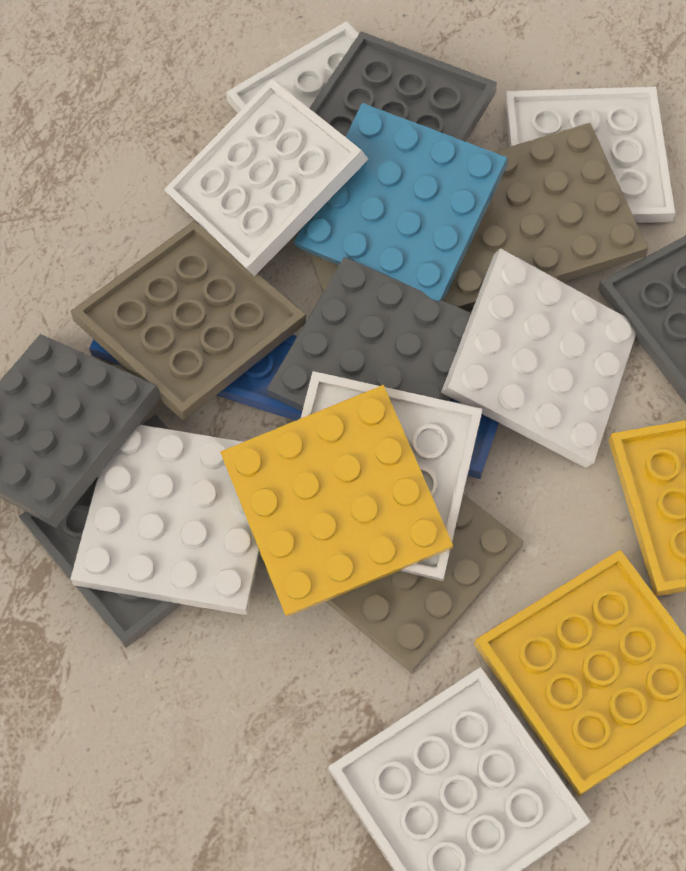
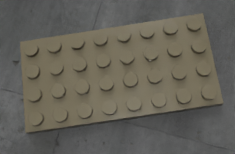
M591 123L494 151V153L507 157L508 165L444 301L465 311L473 310L492 257L500 248L561 282L646 257L648 251L646 242ZM309 253L323 294L339 265Z

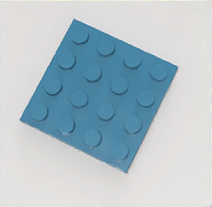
M362 103L346 138L360 148L368 160L300 229L294 244L300 250L340 265L343 258L346 257L414 287L437 302L440 300L444 301L505 172L508 159L500 154Z

